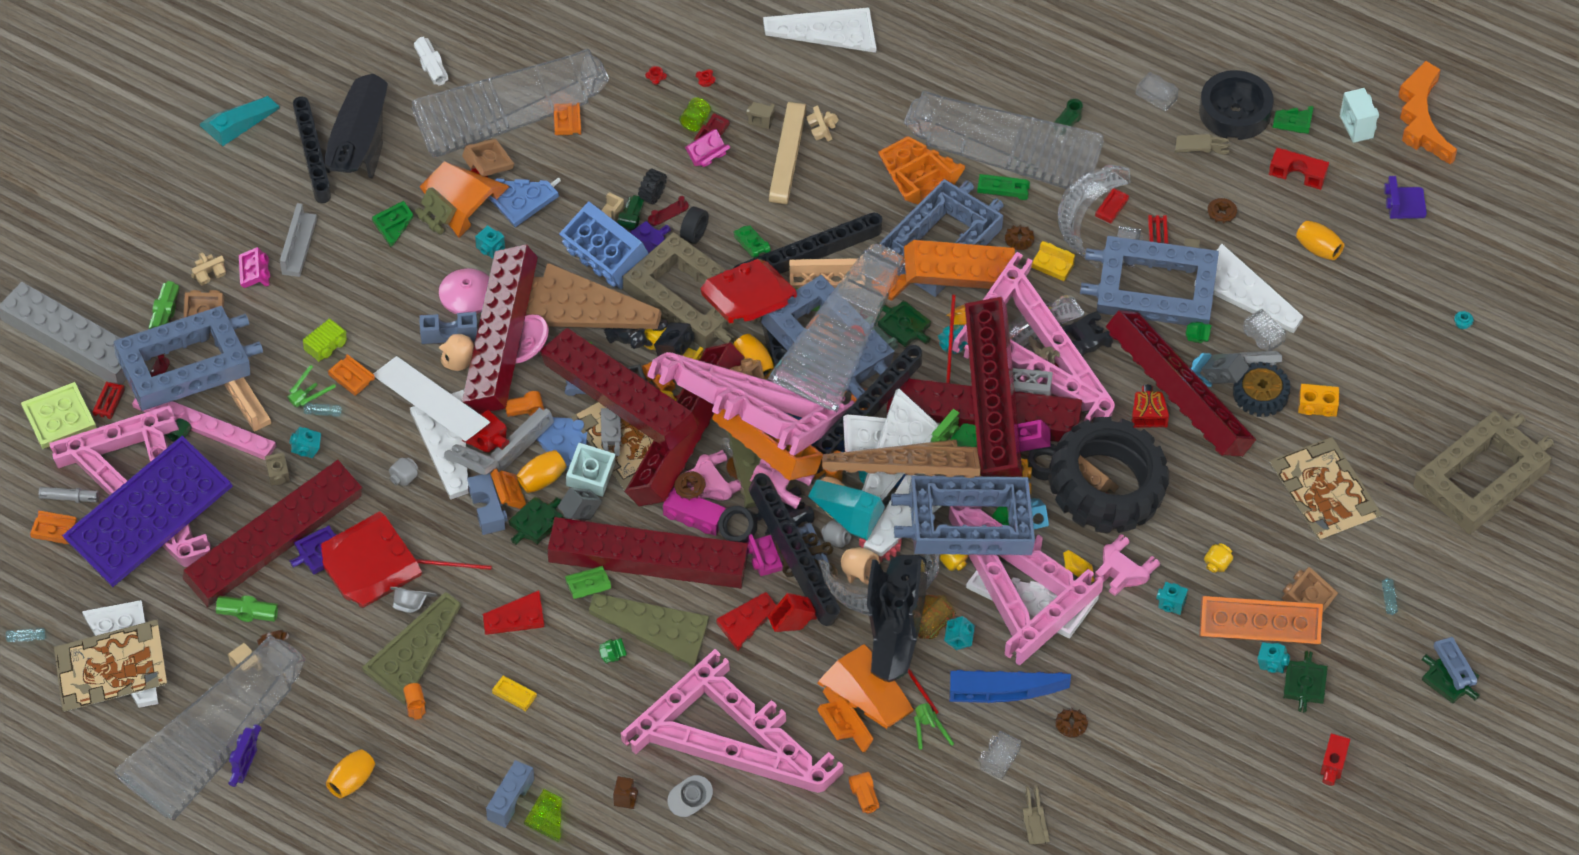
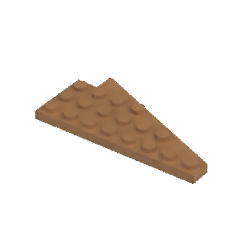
M547 264L543 277H534L526 316H541L547 322L548 327L658 329L662 315L658 308L552 264Z
M957 440L824 454L822 457L823 469L830 472L846 470L850 473L865 471L871 474L885 472L887 474L905 473L906 475H916V473L926 476L941 474L946 477L963 475L966 478L980 476L977 447L957 446Z

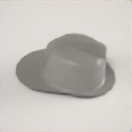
M390 587L394 591L393 608L406 613L419 610L426 597L438 596L431 592L410 591L398 587Z
M693 775L679 783L669 792L667 798L670 811L679 817H688L697 812L711 800L713 795L711 783L700 775Z

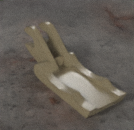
M1211 134L1182 135L1176 138L1174 153L1191 151L1209 153L1214 151L1225 155L1229 153V150L1221 149L1230 147V144H1222L1229 142V140L1213 137Z
M1030 335L1028 340L1034 353L1054 364L1055 356L1059 357L1060 352L1054 351L1052 347L1045 348L1043 343L1037 342Z
M1034 785L1035 807L1031 806L1030 789L1028 786H1025L1027 808H1022L1028 843L1029 845L1049 843L1043 806H1040L1038 786Z

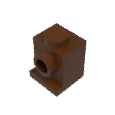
M618 776L613 793L614 806L634 809L638 795L637 787H634V779Z

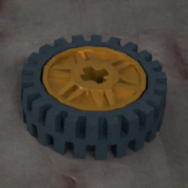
M1255 362L1251 363L1246 373L1233 385V396L1238 407L1241 408L1243 406V411L1247 412L1249 410L1250 415L1257 413V417H1261L1262 413H1264L1265 417H1268L1270 413L1273 416L1277 411H1282L1290 395V380L1287 374H1283L1284 371L1281 368L1277 370L1278 366L1276 365L1270 367L1268 362H1266V365H1263V362H1258L1257 366Z

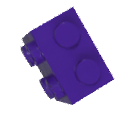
M1389 176L1388 182L1384 184V194H1387L1386 209H1389L1390 219L1425 218L1427 212L1423 188L1398 187L1396 176Z

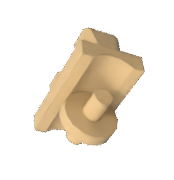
M817 105L813 107L814 113L806 118L811 128L818 124L820 125L811 130L816 141L824 137L827 141H830L832 136L828 127L831 129L835 128L838 117L830 112H826V116H824Z
M203 252L199 253L200 259L194 262L196 267L191 269L193 280L197 279L201 286L210 282L208 273L212 271L216 278L226 275L223 256L213 259L212 254L205 256Z

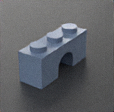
M476 312L457 313V320L451 323L440 321L438 314L420 315L421 343H445L453 334H463L470 337L472 341H475L478 331Z
M490 472L486 475L481 474L467 478L472 503L483 502L487 504L485 507L477 509V517L482 535L505 530V522L508 521L506 511L501 510L500 506H503V504H501L499 496L496 494L497 490Z
M514 761L486 807L488 821L506 828L515 813V804L519 795L525 796L534 781L532 767L519 761Z

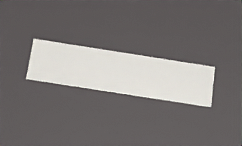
M397 356L373 373L375 378L464 441H467L490 423L486 418Z

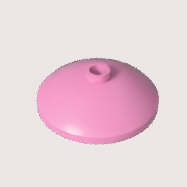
M469 268L450 273L443 279L439 287V298L442 305L454 314L476 312L478 314L482 312L489 276L480 270Z
M525 316L516 363L525 362L533 358L545 345L549 327L541 316Z

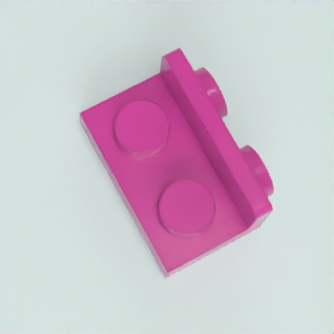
M717 129L711 130L685 147L694 166L702 165V167L711 164L713 158L724 156L726 150L730 148L729 144L725 145Z
M258 247L239 255L240 285L243 288L261 282L265 287L269 286V257Z
M752 534L749 535L748 554L753 556L752 565L754 570H758L760 576L782 571L783 566L771 535L754 539Z

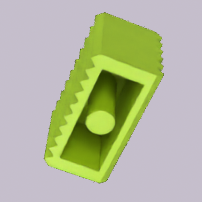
M329 318L303 339L304 350L318 362L324 358L327 359L331 356L332 351L346 343V331Z

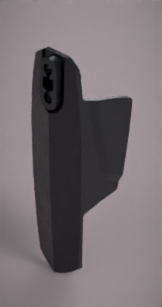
M368 74L355 79L329 137L325 154L327 173L331 171L355 172L364 161L368 177L373 179L383 145V105L388 88V83L375 74Z
M899 555L891 559L886 572L882 570L876 559L872 560L867 594V607L869 609V620L873 634L871 673L886 682L895 681L907 674L913 657L927 588V561L920 555Z

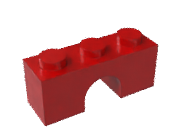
M1276 147L1270 163L1269 175L1286 180L1289 173L1298 171L1305 176L1304 185L1321 190L1328 173L1329 162Z

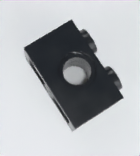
M670 322L654 344L657 356L666 352L683 356L695 339L691 325L688 323Z

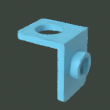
M1201 353L1193 361L1191 369L1203 380L1207 387H1211L1212 383L1201 375L1200 372L1212 355L1210 353Z
M1039 498L1030 499L1032 518L1037 513L1043 515L1041 523L1035 524L1033 522L1034 529L1049 526L1046 505Z

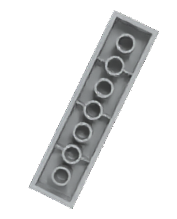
M23 282L0 303V318L3 322L108 382L122 385L126 380L114 349V341L121 339L120 337Z

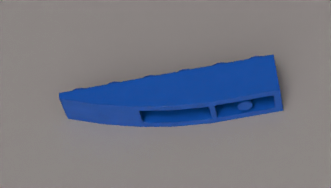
M983 670L950 671V702L995 703L1040 697L1070 688L1071 674L1062 672L1056 674L1044 672L1025 673L1022 671L985 672Z

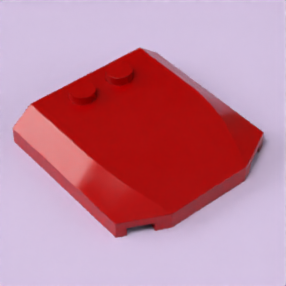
M760 259L743 263L736 268L708 278L700 288L702 296L729 323H734L733 319L743 318L744 322L754 320L785 307L788 304V299L792 296L794 298L797 297L796 289L767 261Z
M380 511L321 543L323 568L342 596L349 601L352 600L359 604L361 608L393 592L390 587L400 588L422 574L417 561L387 517Z

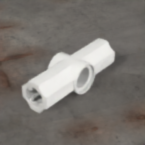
M418 38L414 43V47L420 57L423 70L428 72L434 84L438 86L445 84L448 80V75L442 65L438 51L434 50L428 38Z

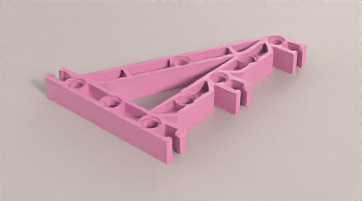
M1016 252L983 300L1002 297L1005 304H1007L1011 297H1013L1015 305L1045 348H1054V351L1060 352V356H1055L1054 359L1059 366L1058 368L1010 340L1012 367L1053 372L1051 393L1057 397L1081 399L1082 411L1090 410L1084 421H1091L1094 417H1111L1115 407L1114 401L1026 276L1031 270L1033 261L1028 258L1026 265L1019 269L1015 265L1019 264L1023 255ZM966 324L953 343L952 350L957 353L960 351L959 345L963 341L968 343ZM965 345L964 357L969 359L968 345ZM1022 375L1019 382H1026L1029 378ZM1040 377L1036 381L1039 384L1045 382L1047 385L1048 378Z
M666 352L653 359L647 375L654 379L657 374H660L659 383L662 385L674 379L677 385L714 404L712 412L719 414L722 409H725L724 418L727 420L739 414L743 421L776 439H780L778 448L783 450L786 448V445H791L789 454L793 456L822 438L855 403L851 400L847 405L842 404L846 398L841 394L830 399L670 352ZM786 413L802 417V419L797 420Z
M168 405L49 444L53 451V459L58 468L77 463L106 493L111 495L126 483L127 480L101 456L102 454L145 441L151 462L168 448L164 435L179 429L175 421L174 412L171 406ZM190 524L185 526L162 546L184 567H188L211 550L206 534L193 538Z
M982 506L949 507V520L952 526L986 525L987 527H1002L1001 523L981 510ZM1040 535L1036 536L1032 555H999L1057 595L1032 620H1030L1029 612L997 555H969L1012 635L1006 642L1005 656L1011 658L1013 656L1011 653L1015 651L1017 653L1016 663L1018 665L1025 662L1102 592L1104 579L1098 577L1097 581L1091 585L1094 573L1089 569L1074 581L1071 571L1065 569V567L1041 552L1042 537Z
M716 649L621 732L622 742L626 746L631 744L632 752L635 754L650 742L817 793L825 791L843 774V764L840 762L830 772L825 771L829 765H833L834 756L829 752L812 766V756L784 730L779 728L786 722V713L781 709L772 720L768 719L772 713H776L777 705L772 700L755 714V704L728 679L723 677L730 670L729 661L724 658L723 663L716 668H712L715 662L718 663L720 661L719 656L721 654ZM708 674L709 676L701 677L700 675ZM706 693L766 749L673 721L700 696ZM675 699L680 700L678 703H672L671 701ZM731 699L737 700L735 703H729L728 701ZM646 725L651 726L650 729H642ZM759 725H764V726H765V728H763V729H758V728H756V727L759 726ZM638 734L640 736L636 741L631 740L630 743L628 742L635 735ZM730 751L736 752L735 755H728L727 753ZM792 751L794 754L786 755L785 752ZM816 777H821L823 780L815 781L813 779Z

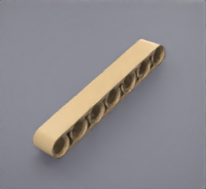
M788 102L769 194V202L788 205L806 115V104Z

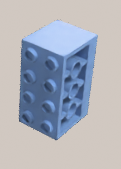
M589 201L559 233L562 238L561 243L567 248L566 250L573 257L577 255L583 265L586 267L590 265L596 275L599 277L603 275L610 286L613 288L617 286L620 290L623 288V275L649 254L639 239Z

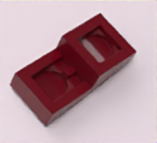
M713 113L706 126L702 125L694 141L713 129H717L721 137L730 124L729 120Z

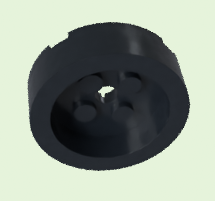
M1240 70L1224 71L1211 77L1203 86L1199 115L1207 129L1222 138L1249 139L1262 133L1269 125L1274 102L1273 93L1264 80L1252 73ZM1231 107L1238 109L1240 108V111H1233L1231 110Z

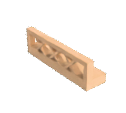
M864 258L790 260L789 262L790 285L795 288L804 286L812 281L815 276L820 275L834 288H865ZM833 276L842 278L839 282L831 280ZM860 276L861 281H852L849 278ZM794 277H802L805 280L803 282H794Z
M244 377L224 384L254 432L271 424V419Z

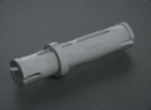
M40 486L39 499L75 501V503H80V501L98 503L99 491Z

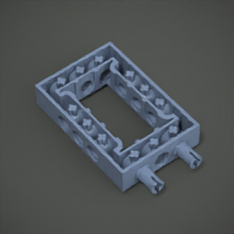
M944 179L877 245L876 260L896 273L899 272L902 275H906L904 246L912 240H920L946 213L970 227L964 234H960V238L955 243L986 246L1002 230L1003 215L998 211L1003 208V203L999 200L996 204L998 199L995 198L988 206L969 194L974 189V186L968 180L964 181L958 188ZM914 283L934 297L946 287L945 285Z
M1107 236L1106 248L1103 251L1087 248L1085 260L1102 262L1101 283L1095 285L1082 282L1080 294L1097 296V312L1101 314L1115 315L1118 310L1139 312L1145 320L1181 325H1188L1191 322L1209 324L1219 251ZM1123 259L1126 264L1133 266L1134 264L1149 266L1148 268L1153 266L1167 268L1170 271L1171 269L1183 270L1186 273H1193L1197 270L1193 300L1119 290Z
M820 275L797 289V297L794 298L792 296L788 299V304L785 307L762 316L761 323L832 398L850 391L858 400L865 392L859 384L876 373L881 375L891 364L894 350L836 289ZM820 305V314L823 317L825 316L832 324L834 323L833 327L838 329L843 336L844 332L849 331L850 327L859 326L863 329L866 339L864 341L861 340L858 345H853L858 350V354L839 365L796 319L806 313L809 314L812 309Z
M219 306L115 340L116 358L141 411L249 376L250 364L248 357L263 353V349L259 341L246 346L241 345L234 331L237 328L249 325L246 314L229 319L223 307ZM211 333L215 346L221 352L220 355L151 377L144 361L151 360L152 357L164 353L165 355L169 354L170 351L182 347L183 349L187 348L188 345L200 341L201 343L209 339Z
M911 476L909 494H891V506H909L911 510L912 526H894V538H912L914 554L1032 555L1035 536L1028 477L966 478L964 476ZM932 506L1007 507L1009 526H947V524L939 525L935 531L933 525L935 515L932 514Z

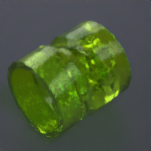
M699 97L692 98L687 108L679 117L681 125L689 131H699L704 120L711 113V106L704 99Z

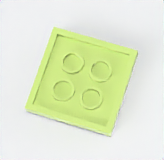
M75 382L21 402L22 408L42 449L50 447L49 443L96 429V424Z

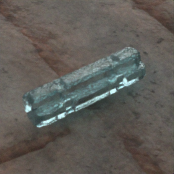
M306 403L303 407L305 414L341 415L340 405H333L332 407L330 404L315 403L313 405V403Z
M1385 578L1382 581V588L1384 589L1386 613L1394 615V613L1398 612L1394 582L1392 579Z
M36 628L34 631L33 629L17 630V632H14V630L6 631L7 642H15V640L32 641L34 638L44 640L46 636L44 628Z

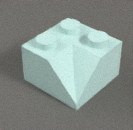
M1365 88L1345 92L1340 117L1352 142L1373 138L1374 132L1377 129L1376 122L1377 118H1379V112L1377 108H1374L1370 94H1367Z
M578 443L566 475V486L589 489L595 495L603 497L615 466V453Z

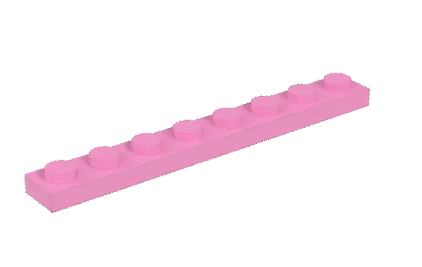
M135 398L132 403L133 408L141 410ZM173 401L143 411L150 412L170 405L174 412L175 420L181 418L189 422L192 426L191 431L264 460L265 456L271 455L276 448V442Z

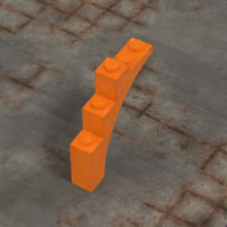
M1425 61L1400 86L1398 97L1407 102L1402 107L1400 119L1409 124L1404 129L1402 141L1415 150L1422 146L1425 150L1430 151L1451 165L1455 161L1457 148L1447 142L1437 131L1431 121L1427 105V98L1432 88L1438 82L1441 70Z

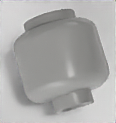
M399 458L390 467L389 473L391 476L389 478L395 485L407 486L418 475V466L410 458Z
M835 520L829 521L822 528L824 542H829L832 546L842 548L851 541L852 534Z

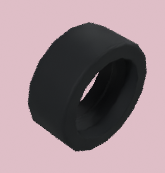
M696 206L691 207L683 219L680 237L694 244L700 241L708 224V212Z
M1050 443L1049 447L1029 451L1028 467H1032V476L1044 481L1049 480L1050 469L1038 466L1034 460L1040 455L1053 456L1056 445Z
M731 506L721 514L718 528L720 534L726 540L746 543L748 542L749 535L755 536L757 520L755 515L747 508ZM735 514L744 515L749 522L747 531L741 536H733L727 529L729 519Z

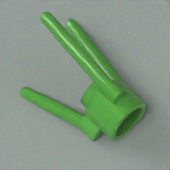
M310 365L294 387L289 390L291 394L287 398L297 408L334 389L336 385L333 384L307 398L306 394L313 390L317 383H314L305 391L301 388L298 389V387L313 368Z
M925 703L916 707L915 712L917 716L914 717L919 749L923 748L920 723L924 725L930 724L934 728L935 722L946 740L953 746L954 742L938 720L935 712L932 711L931 706Z

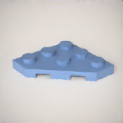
M497 178L495 181L506 184L509 188L497 200L492 196L488 198L514 227H517L558 198L559 194L548 181L530 182V180L521 179L505 181L504 179Z
M553 417L554 423L536 440L546 452L556 450L566 463L567 468L565 470H569L578 443L587 445V432L584 434L581 432L584 428L582 420L573 421L571 418Z

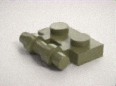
M428 188L421 201L425 209L423 210L418 207L415 213L422 222H426L433 232L441 235L444 232V228L441 227L442 223L449 224L457 208L436 189ZM432 213L436 216L435 220L430 217Z

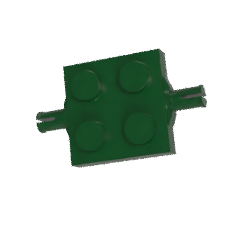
M904 300L892 308L884 302L880 303L878 308L886 314L878 321L879 328L892 338L894 337L904 347L915 339H920L924 344L929 343L931 338L923 333L931 326V321Z
M537 497L530 500L509 520V525L518 532L511 538L512 543L517 545L523 538H526L538 545L551 533L554 518H564L561 513L555 510L561 500L556 497L550 504L544 503Z
M1305 651L1304 661H1290L1286 668L1283 698L1299 701L1298 711L1301 712L1303 706V713L1307 711V702L1323 704L1328 666L1312 662L1313 652L1311 651L1309 652V658L1308 651Z
M1428 654L1423 656L1421 661L1429 665L1430 669L1423 675L1422 681L1452 704L1465 694L1474 701L1479 698L1480 694L1471 688L1472 686L1466 685L1460 690L1455 688L1453 679L1441 659L1435 661ZM1474 672V674H1475V676H1476V678H1477V680H1478L1479 675Z

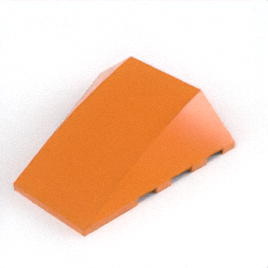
M909 136L878 152L904 200L917 205L944 179L955 185L965 169V165L954 163L953 159L948 156L944 158L939 155L938 151L927 149L926 145Z
M445 161L419 186L424 194L428 188L436 189L457 208L448 225L458 238L471 227L468 218L489 196L497 200L509 188L506 184L485 176L482 177L477 173Z
M863 644L837 660L817 684L822 687L827 686L833 690L832 694L838 698L842 696L850 701L849 705L854 708L859 707L865 711L864 715L887 729L911 714L914 709L895 681L886 682L871 673L873 650Z

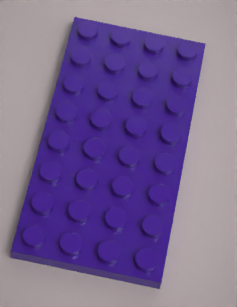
M181 436L62 536L113 588L233 486L193 445Z

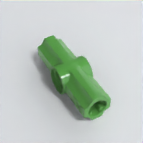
M172 281L163 283L159 298L155 299L153 304V316L149 329L167 324L170 318L174 317L179 285Z
M219 596L216 602V614L236 616L239 620L250 622L253 619L275 622L278 615V604L260 602L252 596H242L241 599Z

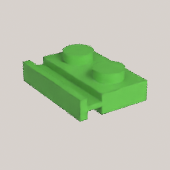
M953 409L931 434L933 436L931 442L946 441L958 431L959 417L957 416L960 412Z
M603 566L565 576L573 599L611 589L610 580Z

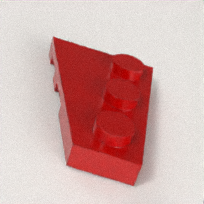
M539 590L484 613L485 635L543 628L544 620Z
M765 592L716 619V623L738 651L742 644L754 635V631L768 620L767 616L776 607V604L768 593Z

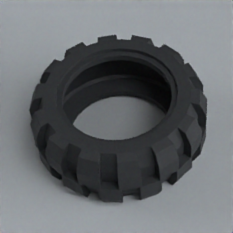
M1097 417L1093 423L1086 420L1073 426L1071 431L1062 436L1049 465L1050 474L1048 479L1052 494H1057L1055 498L1056 503L1064 514L1070 512L1073 515L1072 521L1082 527H1085L1086 524L1095 527L1094 532L1108 534L1112 529H1117L1118 533L1133 530L1137 524L1139 526L1143 525L1155 515L1169 485V469L1166 466L1167 460L1161 446L1155 447L1154 437L1145 429L1139 431L1133 427V422L1125 419L1115 422L1112 421L1111 417ZM1080 455L1083 458L1103 455L1120 460L1136 476L1139 489L1125 495H1112L1097 490L1083 477L1079 468L1078 458Z

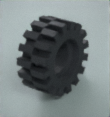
M653 168L649 169L640 183L639 197L654 205L657 203L666 186V174Z

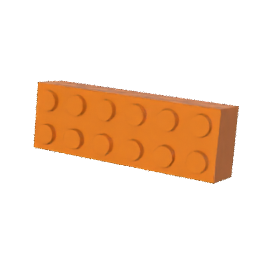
M912 240L904 246L906 283L991 289L1015 255V248Z
M722 409L719 414L714 413L712 420L728 431L732 437L742 442L746 448L756 453L759 458L770 464L773 469L780 472L784 478L794 480L817 473L823 454L812 445L793 456L789 454L791 445H786V448L783 450L778 448L780 439H776L743 421L739 414L727 420L724 418L725 409Z
M1202 596L1199 637L1319 645L1321 644L1323 604Z

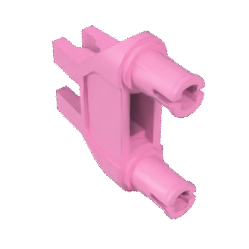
M723 450L711 455H701L695 468L689 470L701 474L705 479L706 487L704 494L698 496L702 499L727 500L741 489L738 479L728 483L715 468L717 464L727 461V456ZM687 481V487L693 486Z
M761 459L750 481L758 473L766 474L771 479L783 503L796 509L801 501V497L786 490L790 480L784 478L780 472ZM815 475L798 478L796 480L801 481L810 486Z
M1122 534L1112 544H1106L1103 547V565L1095 572L1097 577L1094 579V582H1096L1097 578L1101 577L1104 579V582L1109 577H1112L1114 580L1110 583L1111 588L1109 592L1114 596L1124 587L1145 584L1150 579V574L1160 566V562L1153 556L1142 566H1138L1120 553L1129 544L1128 538H1124Z

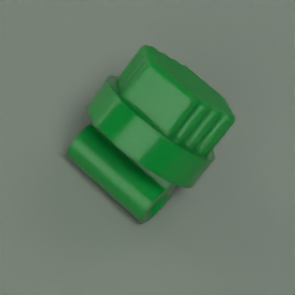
M1191 322L1187 325L1186 329L1187 340L1194 343L1209 342L1211 325L1204 324L1203 322Z
M622 638L617 640L610 639L599 645V652L605 663L618 661L620 657L627 655Z

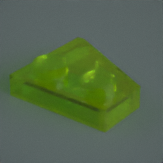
M543 789L525 819L524 825L559 842L561 838L562 798Z

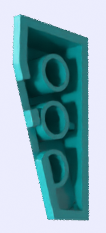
M269 96L213 114L201 122L200 126L223 147L280 109V107Z
M818 479L808 495L812 501L832 516L837 523H840L846 531L864 540H868L885 509L881 498Z

